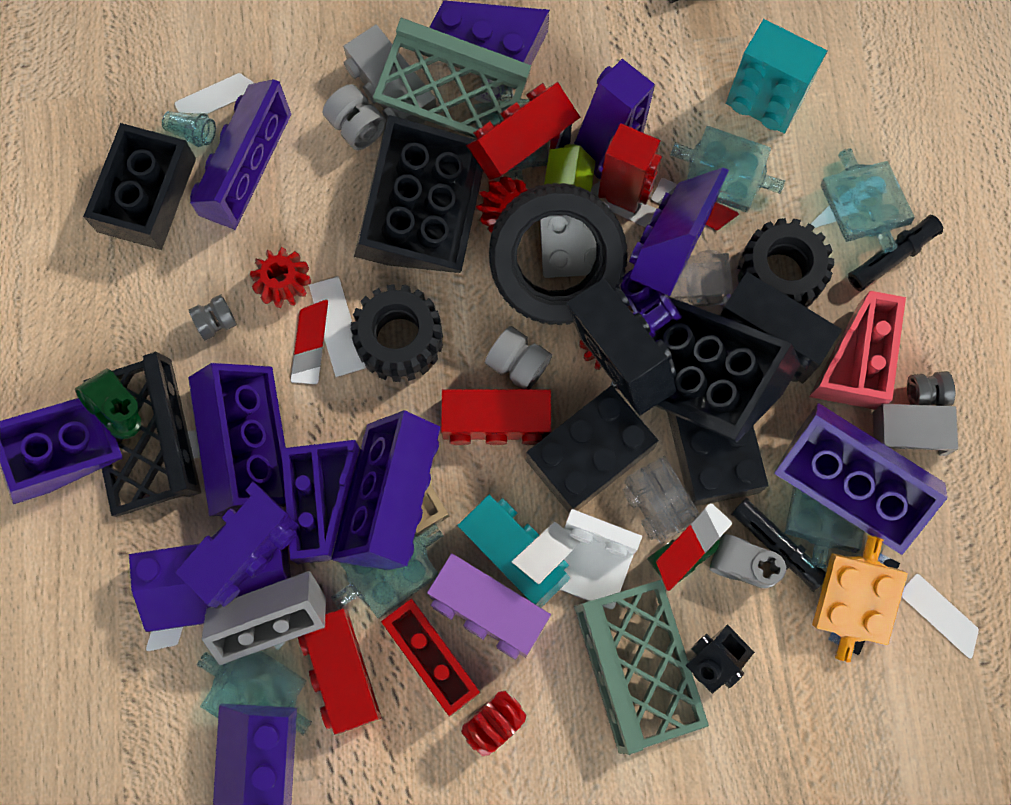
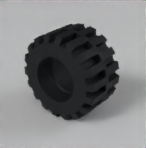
M786 218L778 219L775 225L770 221L764 224L761 230L757 229L748 241L738 263L737 269H740L737 275L738 283L748 272L808 308L825 289L832 277L831 269L834 267V258H829L833 250L830 244H823L826 237L822 232L816 235L813 232L815 227L809 223L804 227L800 225L801 220L794 218L791 223H787ZM780 254L792 258L799 265L802 278L790 281L776 276L768 265L767 257Z
M394 284L387 285L388 291L381 293L378 288L372 291L374 296L372 299L365 296L360 301L363 308L355 309L353 313L355 322H351L352 341L361 362L365 363L366 368L371 373L377 372L378 377L384 380L387 379V376H390L393 382H401V377L407 376L408 381L416 379L415 373L419 371L424 375L429 371L428 364L434 365L438 360L437 353L442 351L443 346L441 320L438 310H435L434 303L430 298L425 300L424 293L417 289L414 293H411L410 286L402 285L401 290H396ZM405 319L418 327L419 330L416 338L403 348H387L377 341L381 328L392 320Z

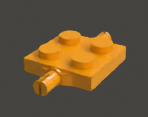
M867 535L868 538L863 556L846 557L831 553L812 623L817 629L834 632L840 636L835 658L841 661L851 662L856 641H871L889 645L908 575L903 570L885 566L878 561L884 539L872 535Z

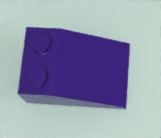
M79 398L0 421V469L13 505L51 493L122 459L116 438L95 415H92L83 406Z

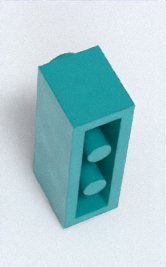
M489 494L457 526L530 602L542 608L571 579L564 571L569 565L563 560L540 584H537L513 564L512 561L540 535L528 523L522 528L513 519L518 513L506 500L501 498L496 502Z

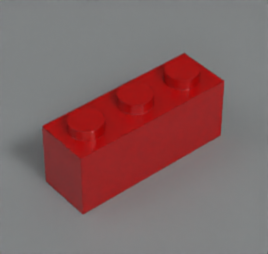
M558 82L547 88L544 83L540 84L526 94L529 101L521 107L515 102L502 111L500 115L503 120L494 126L489 121L473 132L476 139L469 143L467 147L489 180L498 178L581 118Z
M620 123L605 153L598 198H606L609 203L634 214L640 203L646 205L653 191V184L658 174L657 169L663 157L657 154L661 140Z
M442 389L441 433L443 440H449V443L453 445H469L471 440H486L488 445H505L507 440H522L524 445H536L551 433V389Z
M412 598L381 621L449 717L481 694L475 683Z
M342 608L325 614V627L299 636L298 641L303 655H310L314 668L309 670L310 681L315 692L321 691L325 706L320 707L323 723L326 729L332 728L334 735L380 720L382 716L349 612Z

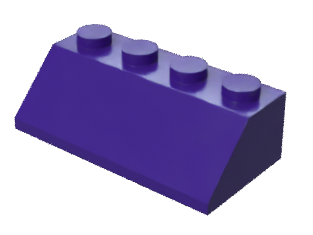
M272 79L249 84L244 95H240L237 98L234 106V115L230 123L225 124L222 128L220 143L215 153L209 155L205 164V173L200 183L197 182L191 191L190 203L198 216L236 230L292 115L280 81Z
M722 167L684 180L677 184L672 194L665 193L659 208L656 209L650 224L646 226L640 242H637L631 254L629 262L634 264V268L629 279L671 296L707 223L729 172L728 169Z
M210 363L189 376L209 517L224 516L231 508L237 512L250 497L245 490L252 482L264 490L280 507L286 506L281 448H286L273 368L271 366Z
M817 403L799 428L774 471V474L869 535L884 539L883 544L901 555L905 553L948 498L945 482L820 403Z
M405 410L367 424L331 560L384 570L407 567L408 561L414 553L413 540L416 528L423 515L421 507L425 491L431 481L430 469L433 457L439 448L438 436L440 426Z
M199 544L129 554L131 591L145 632L204 624L206 609L211 606H208L175 573ZM288 546L283 550L277 548L266 559L268 565L260 574L254 578L248 577L238 586L240 593L237 597L291 578Z
M239 704L219 705L213 805L292 804L297 708Z

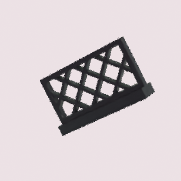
M158 352L144 355L143 361L113 370L112 372L117 378L121 379V384L136 398L138 412L143 404L146 403L152 407L154 415L147 428L141 425L140 430L144 433L134 450L122 444L123 439L116 438L119 448L131 454L122 471L114 469L113 464L102 468L111 516L118 517L181 496L191 497L200 494L201 488L172 360ZM144 371L146 383L141 392L137 394L127 388L134 374ZM151 436L159 440L161 446L155 461L141 455ZM138 459L151 466L141 484L128 477ZM158 471H161L167 475L170 490L157 494L150 490L149 487ZM126 481L138 488L130 503L121 505L119 492ZM146 493L150 495L149 497L143 498Z

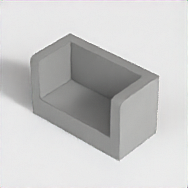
M882 404L873 411V438L889 448L938 450L939 456H947L958 450L956 406Z

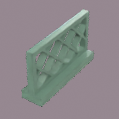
M401 17L396 29V37L376 87L373 101L476 138L473 132L482 126L481 120L498 114L501 121L503 118L500 113L515 102L519 104L532 65ZM403 47L414 51L419 62L401 69L397 61L400 48ZM422 55L427 56L429 58L423 59ZM437 61L446 63L451 74L434 81L427 66ZM393 66H395L397 72L391 74ZM454 67L460 68L461 70L456 72ZM422 68L430 84L412 91L405 75ZM469 73L479 75L484 86L466 93L460 77ZM401 78L407 94L396 99L383 94L387 83ZM487 79H490L494 82L488 83ZM455 80L462 96L444 103L437 87ZM501 85L516 89L513 99L501 105L498 104L492 89ZM433 90L440 106L429 111L420 108L415 97ZM487 92L494 108L477 115L470 99ZM411 99L413 105L406 103V101ZM465 102L472 118L461 123L453 120L448 109ZM443 111L445 117L438 115V113ZM475 123L477 128L471 127L470 125Z
M662 579L574 606L619 754L630 755L642 751L643 748L709 726L693 674L685 666L688 663V659ZM651 590L655 591L659 603L654 616L636 607L642 594ZM634 596L631 604L623 600ZM615 602L628 609L620 627L607 621L603 605ZM633 613L651 622L642 640L625 631ZM661 615L663 616L664 622L659 620ZM656 626L667 631L669 634L670 643L665 653L648 644ZM610 630L616 632L614 639ZM622 636L639 645L631 664L620 659L617 654L616 648ZM645 649L662 658L654 677L636 668ZM673 651L675 653L676 659L671 657ZM668 662L678 667L682 675L677 690L660 681ZM622 667L628 669L625 676ZM633 673L651 682L642 701L631 696L628 689ZM657 686L674 695L665 714L648 705ZM685 687H686V691H687L688 696H686V695L683 694ZM680 699L692 706L696 721L683 725L672 719ZM633 703L639 706L637 713L635 711ZM645 710L662 719L657 733L646 738L643 737L639 724ZM668 724L676 727L666 731Z

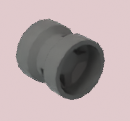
M222 294L212 298L210 303L205 306L197 305L189 309L191 318L204 341L214 337L216 331L222 328L228 330L237 325ZM211 311H213V313H214L215 317L217 318L218 322H216V320H215L213 314L211 313Z
M935 372L932 376L924 374L910 375L907 380V396L910 405L952 406L955 401L956 391L950 372Z

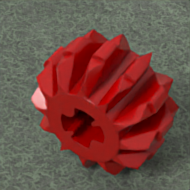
M506 176L500 177L499 182L494 180L488 181L489 192H479L484 201L475 207L478 211L484 212L479 221L483 225L488 226L487 230L492 233L494 224L502 210L506 208V205L515 197H518L519 194L528 190L522 180H512V178Z
M281 247L278 254L274 256L271 250H267L266 256L268 259L264 261L255 258V264L258 269L250 271V277L255 281L252 289L255 294H261L260 298L265 304L274 301L275 306L281 309L284 300H288L291 306H295L296 300L294 296L306 297L307 292L303 286L311 284V278L306 274L309 270L308 264L304 261L300 262L301 257L295 251L288 255L286 249ZM283 274L285 279L278 282L276 277Z
M501 691L487 701L463 724L461 732L473 750H476L482 757L489 756L521 728L527 715L514 697H511L506 691Z

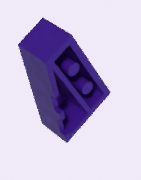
M443 0L429 28L532 65L548 33L550 10Z
M621 59L613 68L610 66L605 68L596 82L598 84L574 142L575 145L581 146L596 161L594 175L599 180L602 176L605 153L620 123L644 133L655 84L624 59Z
M356 440L281 448L286 513L299 525L294 531L296 537L289 544L290 560L296 564L330 561L332 558L360 452V447Z
M254 482L245 490L250 497L237 512L232 508L229 509L222 517L226 524L212 537L206 536L175 572L208 606L217 608L221 604L224 607L232 602L240 593L238 586L248 577L254 578L260 574L268 565L266 559L277 548L283 550L296 537L294 531L299 525Z

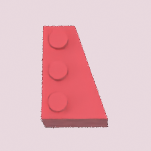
M875 291L867 293L857 305L809 397L876 410L882 404H889L892 401L906 297Z

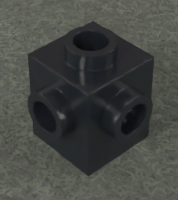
M727 624L712 638L707 633L691 647L695 654L685 666L713 694L722 685L729 689L736 684L745 674L742 668L755 652Z

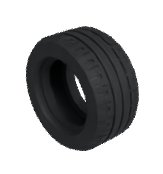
M548 183L522 192L502 210L494 224L490 237L489 263L494 283L500 295L503 296V299L509 303L512 309L515 308L516 312L523 314L524 317H529L531 320L539 321L542 324L562 325V323H566L568 325L574 322L567 306L568 301L603 278L613 289L622 284L623 276L626 273L628 248L625 234L618 219L600 198L588 190L575 185ZM567 215L582 221L592 231L596 241V259L590 273L579 284L566 290H546L534 285L522 274L517 262V249L523 234L534 222L548 216Z

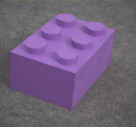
M452 553L427 592L433 600L431 606L434 610L450 620L453 619L455 614L466 621L463 625L466 630L483 640L487 634L498 640L497 649L515 660L519 654L525 658L527 657L551 616L547 611Z

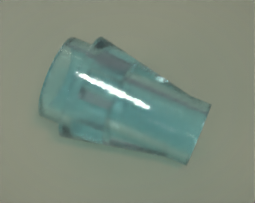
M167 111L162 119V127L165 131L171 132L197 147L211 144L216 134L215 121L205 113Z

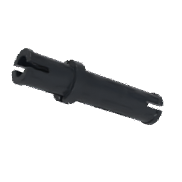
M930 214L909 231L903 230L897 234V239L848 273L850 284L857 291L861 292L907 257L916 256L921 252L922 246L943 233L944 227L941 221L936 216Z
M747 497L731 513L770 551L779 554L785 561L786 570L788 568L792 570L810 587L811 591L814 592L823 584L826 572L805 553L806 548L802 544L797 546L754 506Z

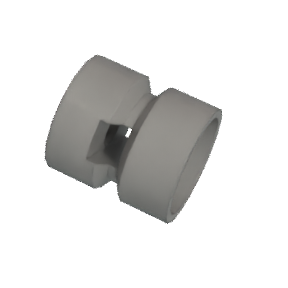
M353 84L345 85L334 92L326 101L322 111L323 116L335 129L341 130V136L354 150H362L375 142L383 133L387 122L386 118L375 106L369 104L365 95Z
M509 326L490 349L485 364L500 375L510 372L509 379L520 389H531L546 369L552 354L535 343L528 346V337L513 326Z

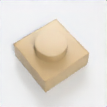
M429 484L421 507L423 515L416 528L418 536L450 517L433 487Z

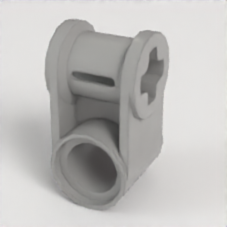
M723 534L719 538V547L714 553L709 567L710 571L720 576L742 581L763 589L773 587L786 574L785 561L779 554L728 534ZM765 562L770 563V570L775 572V574H771L768 578L763 577V570L758 568V566H762Z

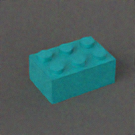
M763 19L744 51L725 104L731 106L735 112L741 115H749L757 119L766 128L774 131L778 130L785 134L802 105L828 50Z

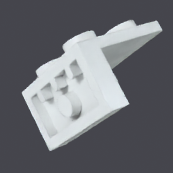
M600 198L610 208L607 199ZM567 215L548 216L541 219L543 276L545 278L588 275L596 259V241L592 231L582 221Z
M571 509L564 529L570 533L571 537L580 541V543L564 559L569 565L564 571L571 579L560 590L587 601L619 593L633 555L638 550L642 535ZM612 602L603 605V607L611 610L615 607L616 603Z

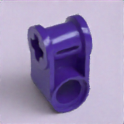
M630 270L623 277V282L620 285L621 290L630 303L633 315L639 312L644 317L651 329L649 335L653 338L656 336L655 331L671 320L678 321L682 317L666 294L629 279L632 270Z

